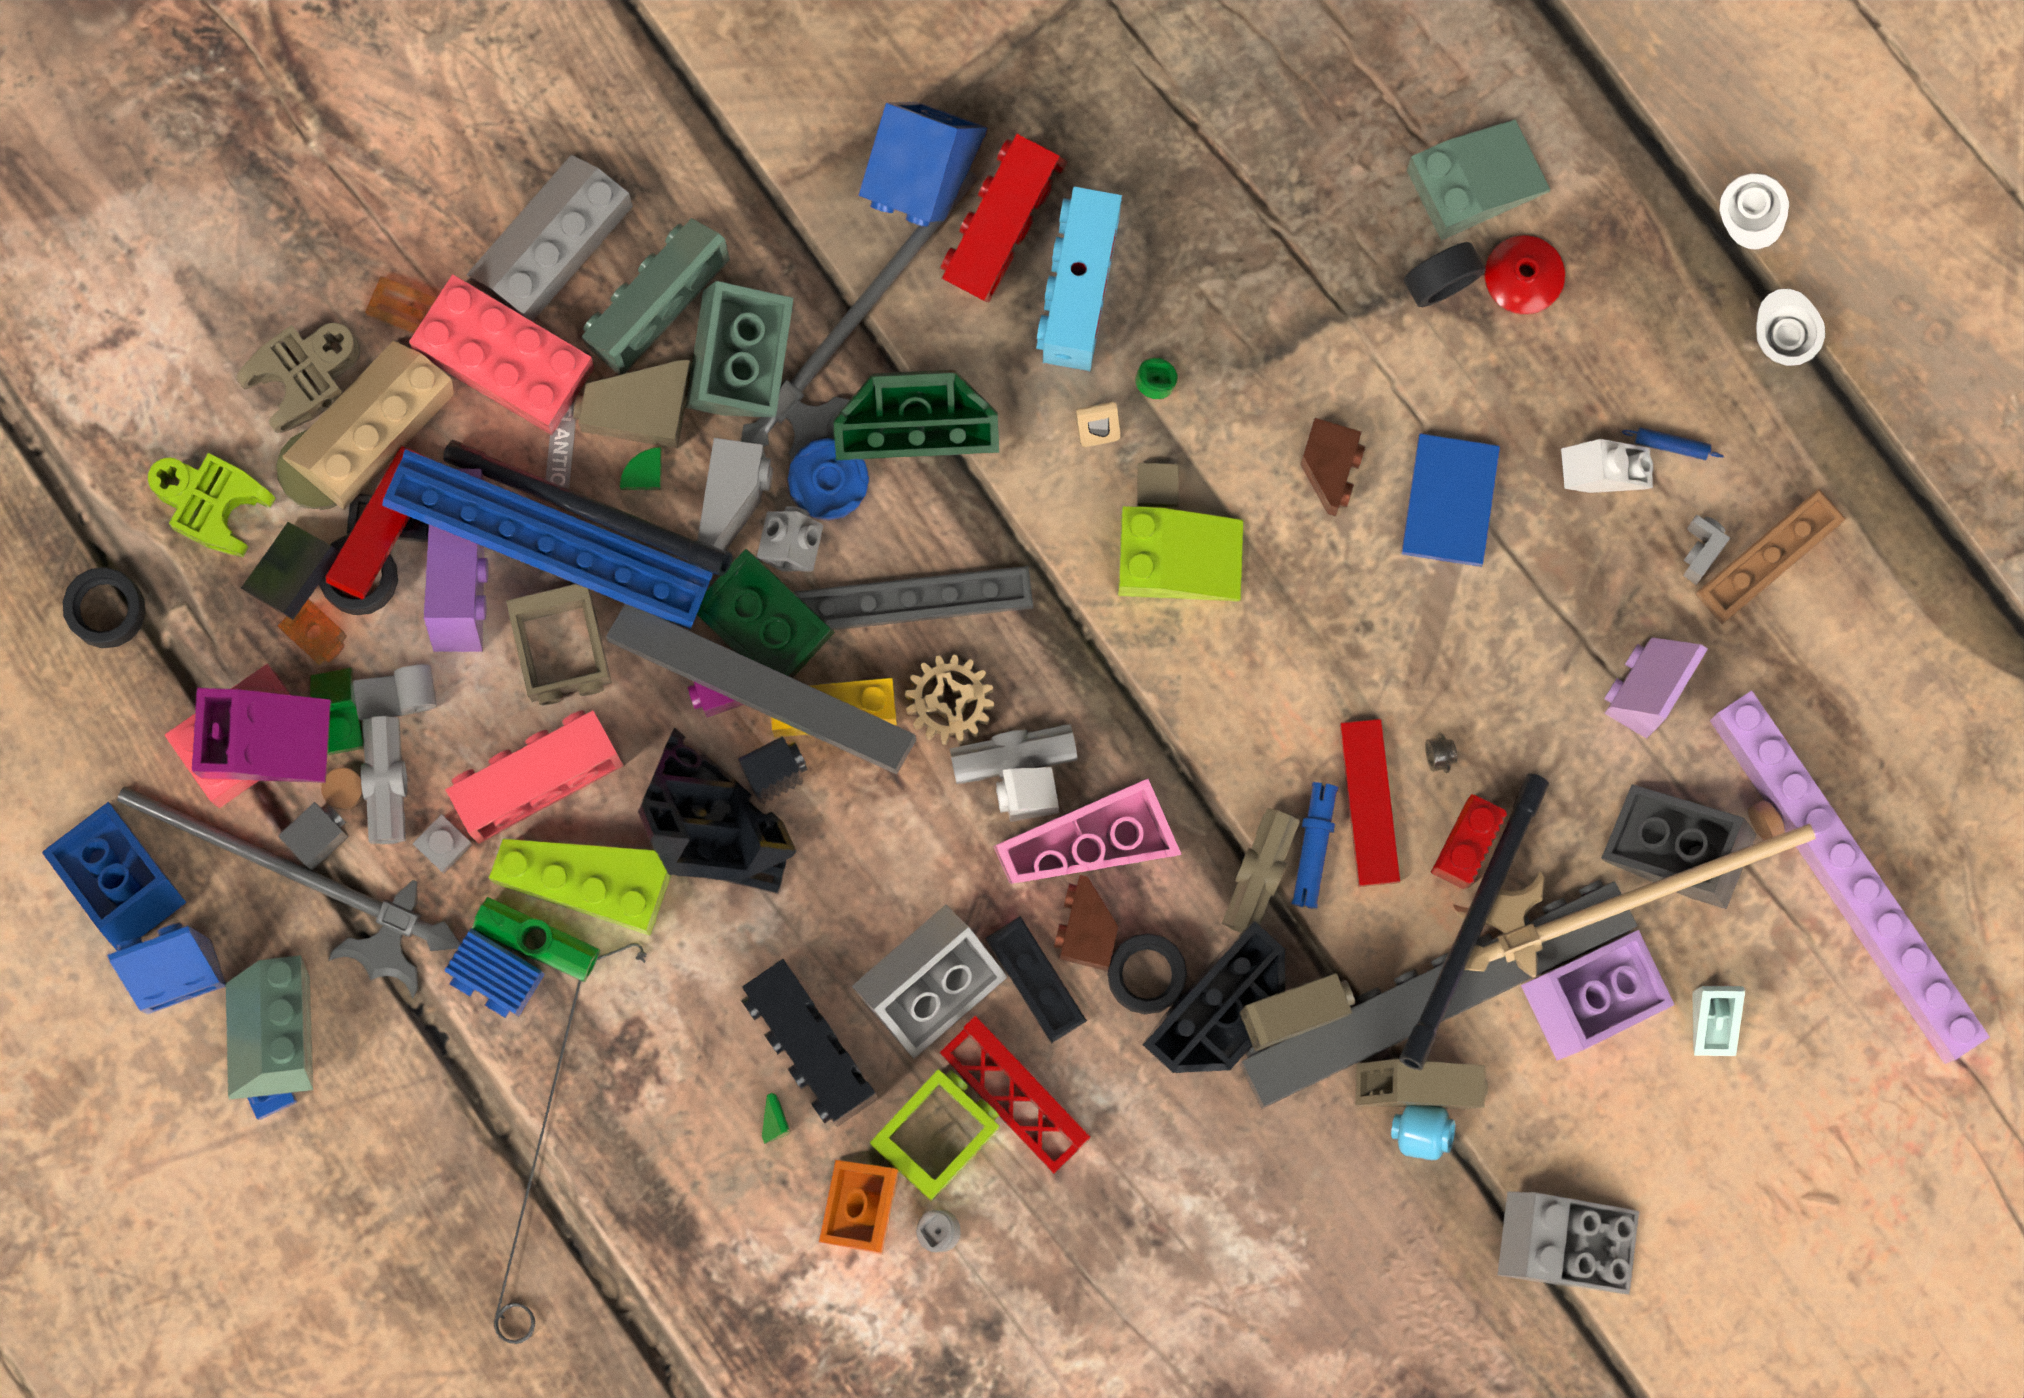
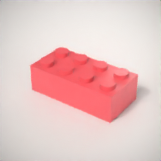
M453 274L409 341L413 350L422 353L438 368L550 435H553L595 368L592 357Z
M584 710L577 711L562 721L563 727L550 734L548 730L537 732L525 740L527 746L514 753L510 749L502 751L488 760L490 766L475 773L474 769L467 770L451 780L453 786L445 790L467 832L478 844L624 766L594 710L587 714Z

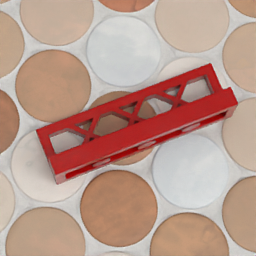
M976 1016L963 1026V1030L939 1052L975 1092L999 1114V1117L1053 1174L1090 1140L1091 1137ZM970 1037L981 1048V1066L962 1065L952 1052ZM985 1055L997 1066H985ZM969 1071H981L980 1083ZM985 1071L1003 1072L1010 1079L1009 1096H992L985 1089ZM1014 1084L1026 1097L1014 1096ZM997 1101H1009V1113ZM1014 1102H1032L1038 1109V1126H1020L1013 1119ZM1043 1115L1054 1127H1043ZM1026 1131L1038 1132V1143ZM1042 1132H1060L1070 1142L1071 1146L1059 1158L1053 1161L1042 1149Z

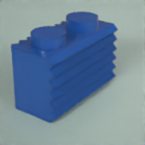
M473 929L468 931L463 942L459 945L458 950L445 968V972L453 977L449 983L451 986L471 997L474 990L487 997L488 1000L484 1006L504 1018L507 1017L509 1012L518 1017L520 1016L545 975L538 968Z

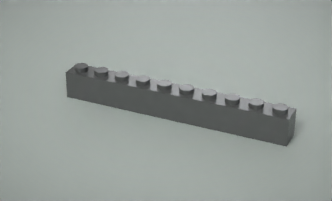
M1598 880L1579 890L1581 898L1568 904L1564 897L1542 908L1544 916L1530 922L1526 915L1524 923L1525 926L1533 923L1534 927L1622 894L1615 881L1604 886L1602 880ZM1630 910L1542 942L1543 950L1536 952L1538 958L1537 976L1633 930L1638 925ZM1488 933L1480 937L1476 945L1485 947L1498 942V938L1493 940L1491 934ZM1449 953L1431 961L1434 969L1419 975L1417 970L1414 969L1395 978L1396 987L1384 993L1381 992L1379 987H1376L1358 996L1359 1005L1351 1008L1352 1013L1345 1018L1292 1037L1272 1047L1269 1046L1256 1052L1253 1047L1245 1053L1247 1059L1243 1060L1239 1065L1260 1108L1263 1109L1408 1039L1413 1027L1420 1019ZM1505 957L1489 962L1484 972L1464 970L1441 1022L1532 979V977L1518 967L1516 960L1507 963Z

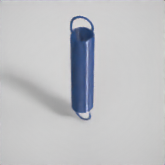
M1642 427L1639 428L1638 432L1632 430L1622 431L1623 434L1631 437L1633 436L1632 434L1625 432L1636 433L1635 444L1653 449H1661V451L1665 450L1705 461L1707 460L1708 453L1714 457H1724V455L1716 452L1711 454L1712 445L1689 438L1685 439V437L1681 438Z

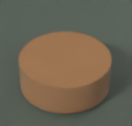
M336 768L326 775V783L321 785L324 800L337 810L352 809L363 798L361 778L356 772L348 768Z
M1761 800L1748 808L1751 824L1763 840L1785 832L1781 816L1768 801Z

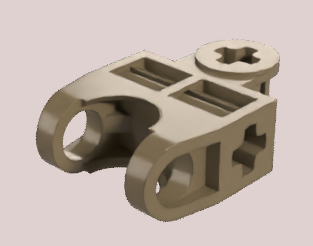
M339 323L325 324L305 340L290 325L255 352L240 369L236 380L243 389L252 388L260 382L265 385L268 382L277 381L285 385V397L278 405L280 409L270 418L269 424L276 433L286 432L315 419L343 394L334 380L357 363L360 357V346L350 330ZM335 341H338L343 348L337 354L331 347V344ZM287 348L291 350L300 362L298 366L286 351ZM309 377H311L322 392L320 395L308 381Z

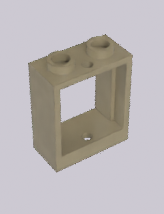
M574 584L506 601L526 691L531 702L539 701V704L542 706L551 705L563 701V695L579 691L580 696L593 695L604 690L603 685L612 683L590 589ZM583 608L597 672L538 685L524 621Z

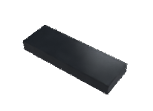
M1021 916L985 938L1051 1044L1087 1022Z

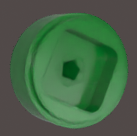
M1149 358L1143 361L1135 376V384L1138 390L1151 399H1164L1171 395L1178 380L1177 371L1174 366L1161 358Z

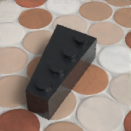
M781 959L742 986L747 996L741 1002L754 1021L759 1017L764 1019L770 1028V1031L765 1033L764 1036L777 1055L783 1051L787 1053L793 1062L788 1071L800 1089L808 1085L817 1099L811 1105L824 1124L832 1119L836 1127H838L878 1100L876 1092L869 1082H866L858 1066L840 1044L834 1031L822 1014L819 1013L815 1004L784 959Z

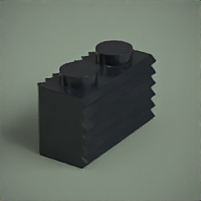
M783 736L738 758L759 803L765 804L767 799L772 801L774 795L780 797L781 792L787 793L788 788L795 789L796 784L802 786L803 777L801 773L808 770L796 743L793 742L787 745Z

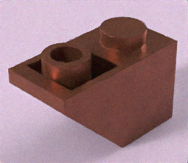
M1314 418L1300 465L1327 514L1336 517L1339 505L1348 506L1354 487L1353 483L1347 482L1351 467L1359 469L1366 446L1358 444L1361 431Z
M1079 875L1077 885L1069 883L1064 908L1071 909L1068 925L1059 923L1054 948L1062 949L1060 960L1108 971L1118 925L1087 876Z

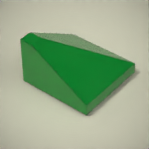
M773 1092L767 1094L762 1130L764 1144L789 1135V1132H791L779 1099Z

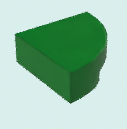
M661 447L640 452L629 461L620 479V490H661Z

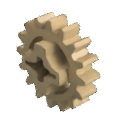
M953 654L950 664H944L943 659L939 655L936 656V667L931 669L926 663L921 664L924 674L922 678L916 675L910 677V682L916 687V690H907L905 698L915 701V704L906 708L907 715H918V718L913 723V727L917 730L926 726L928 728L926 739L929 741L937 733L941 735L942 745H947L949 736H955L958 743L963 744V733L968 731L971 735L977 737L979 732L976 724L979 722L988 725L989 717L983 711L994 709V701L985 699V696L993 692V686L981 684L986 677V672L981 670L974 674L972 672L974 661L971 659L964 666H961L958 662V656ZM951 674L962 676L971 684L962 685L954 681ZM936 678L937 686L933 693L922 698L926 686ZM944 684H947L948 690L951 691L953 697L960 696L956 700L955 716L952 715L951 708L949 709L946 703H939L944 700ZM977 702L974 713L964 722L962 714L966 707ZM928 715H939L948 721L949 726L934 722Z

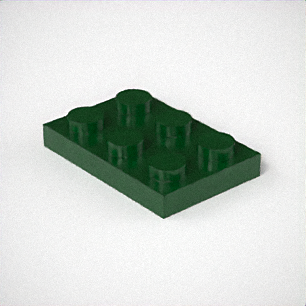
M745 549L731 564L728 572L724 576H720L705 592L697 615L736 653L791 678L797 675L835 633L829 625L748 549Z

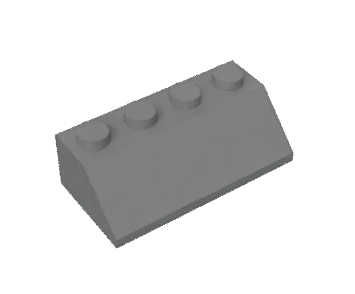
M570 155L466 274L467 277L495 300L533 322L633 207L629 192L599 168Z

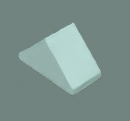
M1744 986L1699 987L1692 992L1694 1055L1736 1056L1745 995Z

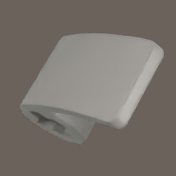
M411 665L395 670V675L354 680L353 689L358 718L363 721V719L379 716L396 717L436 708L437 704L430 665Z

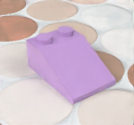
M1651 638L1644 647L1637 644L1625 663L1626 666L1631 668L1625 680L1621 681L1616 678L1604 698L1610 702L1605 714L1647 739L1667 718L1708 648L1701 644Z
M1639 930L1521 985L1557 1061L1585 1050L1675 1005Z

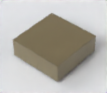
M1138 463L1137 506L1178 507L1179 464Z

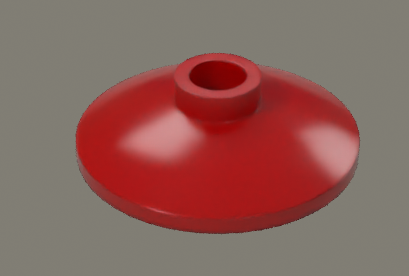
M1521 235L1504 240L1494 248L1485 265L1484 279L1490 296L1499 306L1516 314L1529 315L1547 309L1557 300L1565 283V268L1559 253L1548 242L1534 236ZM1523 265H1528L1532 267L1534 275L1524 277L1521 275L1519 268Z

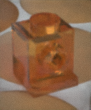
M309 599L295 619L292 620L286 616L278 625V628L319 666L324 660L331 662L343 650L345 646L343 641L348 637L342 629ZM314 625L319 626L320 634L316 638H308L307 632Z

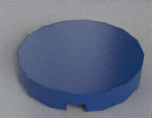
M830 438L812 441L800 449L790 464L787 478L790 496L798 508L808 511L809 516L812 518L827 521L844 518L856 510L866 496L869 482L868 470L864 459L836 460L835 439Z

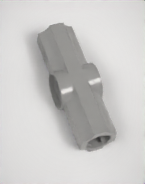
M388 716L363 719L365 763L361 765V787L363 798L367 800L369 843L396 844L406 841L404 797H407L408 787L405 762L402 761L400 719Z
M1071 724L1029 733L1027 730L1010 731L995 735L989 741L950 748L956 784L981 781L997 776L1003 779V770L1041 768L1078 760Z

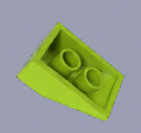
M1123 506L1121 514L1118 596L1240 601L1243 520L1167 508Z

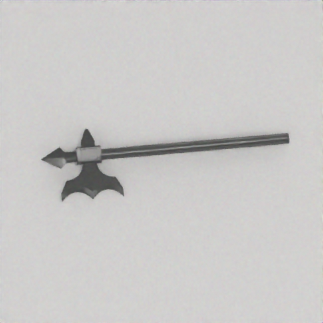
M970 170L948 215L978 180L977 176ZM943 221L930 222L928 227L920 225L791 381L789 382L786 379L783 381L780 387L776 416L760 417L756 423L744 424L741 442L761 444L763 447L769 445V431L777 422L782 424L785 419L791 423L795 434L794 443L788 453L792 461L798 451L810 442L826 438L834 439V419L850 400L833 397L828 403L820 406H807L800 402L804 397L802 391Z
M124 786L118 795L117 801L376 917V923L383 925L377 934L369 939L361 940L348 937L332 950L328 961L341 957L356 959L364 966L370 980L383 976H391L401 980L410 991L412 999L418 990L417 967L411 964L403 954L401 945L403 935L411 937L413 934L426 940L430 951L458 949L461 944L445 921L432 925L421 920V914L414 912L418 904V885L415 880H412L395 896L393 902L386 899L384 902H381Z

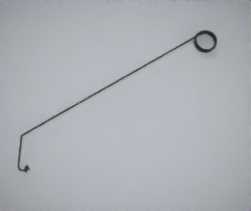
M632 943L599 956L597 960L632 946H637L640 949V952L635 957L636 960H642L645 963L643 957H646L647 954L643 952V948L639 944ZM580 980L577 984L494 1319V1328L499 1338L511 1344H518L528 1340L533 1334L536 1325L533 1312L525 1305L511 1303L503 1306L501 1309L500 1307L580 989ZM511 1307L524 1308L531 1320L528 1333L518 1340L505 1338L499 1329V1319H505L502 1314Z

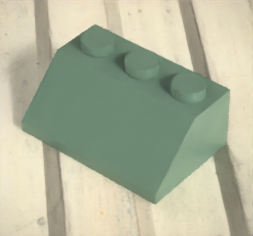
M715 281L703 290L685 408L722 416H776L794 298Z
M300 955L259 960L226 983L228 1097L230 1100L313 1090L310 977L303 959Z

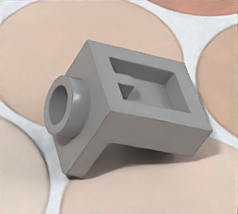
M1698 515L1694 517L1687 530L1706 544L1704 545L1697 541L1684 559L1690 566L1683 575L1695 585L1698 584L1730 539V537L1724 534L1726 530L1719 522L1710 517L1703 519Z

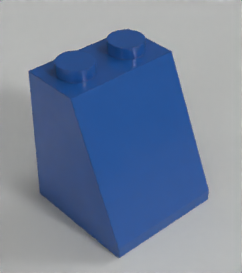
M919 102L886 103L858 196L871 200L870 207L876 210L893 213L895 209L906 213L907 221L920 226L928 227L930 222L945 221L982 144L988 127Z

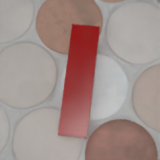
M402 445L326 576V583L362 600L365 598L410 519L407 515L382 506L385 494L402 460L405 449L417 453Z
M1381 719L1340 723L1358 887L1400 883Z

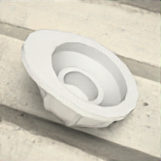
M1749 173L1739 176L1727 185L1721 196L1720 213L1723 223L1736 243L1745 248L1761 249L1770 246L1779 238L1788 217L1789 200L1786 190L1776 179L1766 174Z
M1779 289L1770 293L1761 302L1756 323L1757 341L1763 353L1772 361L1786 366L1801 365L1812 360L1821 350L1825 339L1824 322L1817 309L1801 292L1792 289Z

